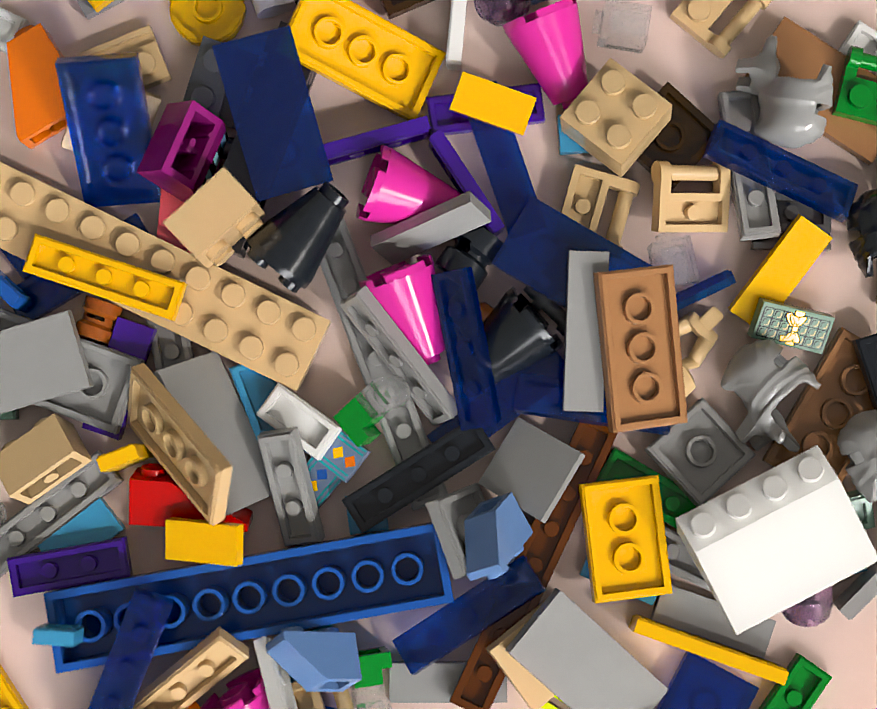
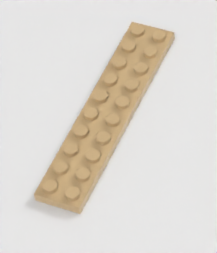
M0 162V249L26 261L34 235L38 234L185 282L187 287L175 321L111 300L108 301L298 392L332 323L330 320L214 264L208 269L191 253Z

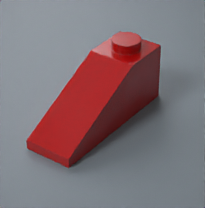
M148 463L137 467L129 479V525L165 527V519L171 517L206 520L161 464ZM245 507L225 516V521L222 522L243 524V532H248L253 520V511Z

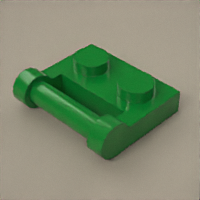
M851 45L846 55L832 115L877 126V82L856 77L858 68L877 72V56L864 53L863 48Z

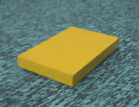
M649 475L579 484L592 602L603 603L672 594L659 476Z

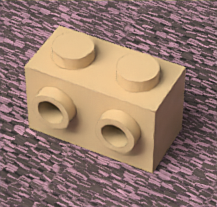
M52 414L40 419L30 431L18 439L7 442L0 451V479L9 497L30 505L87 465L92 459L74 425L60 416Z

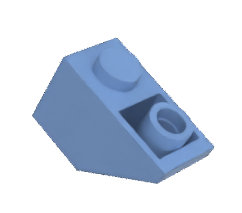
M512 492L480 502L464 520L466 574L469 580L472 581L485 576L488 580L504 574L509 569V562L524 550L523 545L533 534V530Z
M293 626L280 630V634L266 644V652L307 692H343L362 680L356 635L353 632H339V629L336 627H327L316 632L304 631L303 627Z

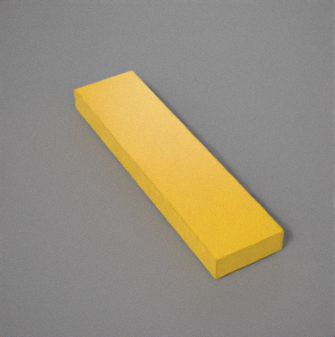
M38 234L34 235L22 270L26 273L172 321L176 319L187 287L185 282Z
M638 614L632 616L629 629L634 633L785 686L789 675L788 669L777 663L664 625Z

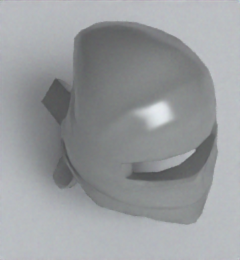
M771 35L766 39L763 50L759 55L738 59L736 73H749V77H739L736 90L758 95L760 114L754 129L755 135L778 146L792 149L800 148L806 144L814 143L824 134L827 119L817 115V113L829 109L833 105L832 66L823 64L817 79L778 76L781 64L776 56L777 36Z
M759 339L754 343L740 347L730 360L720 384L723 389L734 391L742 399L745 408L748 410V415L735 432L741 442L746 443L749 441L753 448L759 451L774 440L778 444H783L788 450L798 452L800 445L789 432L783 416L776 407L799 384L805 382L816 390L822 384L816 381L815 374L810 372L808 366L797 356L786 360L780 355L784 348L771 339Z
M877 409L860 412L851 417L845 427L839 431L837 445L841 455H848L850 463L846 466L845 470L851 476V481L857 490L865 496L869 503L877 501Z

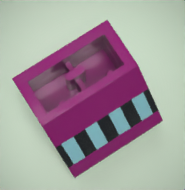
M194 100L168 103L137 169V173L185 203L220 169L224 160L222 159L223 149L229 138L223 120Z

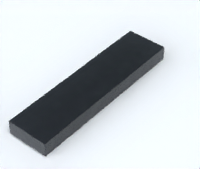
M474 416L342 499V502L360 531L364 533L496 449Z

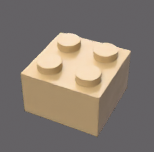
M610 57L560 116L561 131L622 178L671 120L672 104Z
M223 167L163 223L191 254L209 269L213 264L218 267L227 261L234 253L232 246L242 237L248 240L253 233L263 226L264 223L261 220L266 214L252 196Z

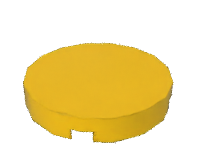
M170 0L169 8L171 22L180 36L195 46L201 45L203 36L223 43H227L235 38L244 25L247 11L245 0Z

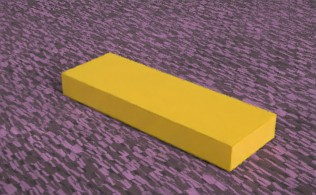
M798 214L729 305L728 309L748 324H751L760 297L784 303L831 241L832 237Z

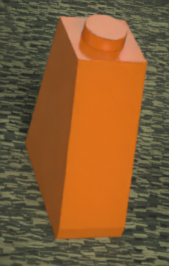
M41 23L36 26L28 25L21 28L15 33V38L7 42L16 135L20 142L29 149L36 147L66 129L80 87V82L57 44Z

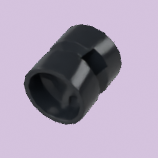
M482 226L455 237V245L446 246L435 262V266L460 285H465L473 292L478 290L488 275L486 266L495 265L507 247L499 238Z

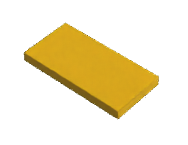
M299 0L275 50L407 121L417 118L446 55V52L351 0Z

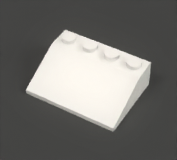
M818 445L675 518L679 537L736 635L877 562V553L851 501Z

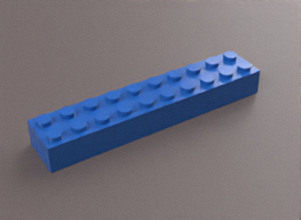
M433 522L244 555L243 564L237 567L200 563L43 593L48 624L82 625L84 627L83 642L74 647L52 645L56 674L191 650L219 627L241 641L280 634V630L287 627L300 626L308 629L454 602L447 560Z

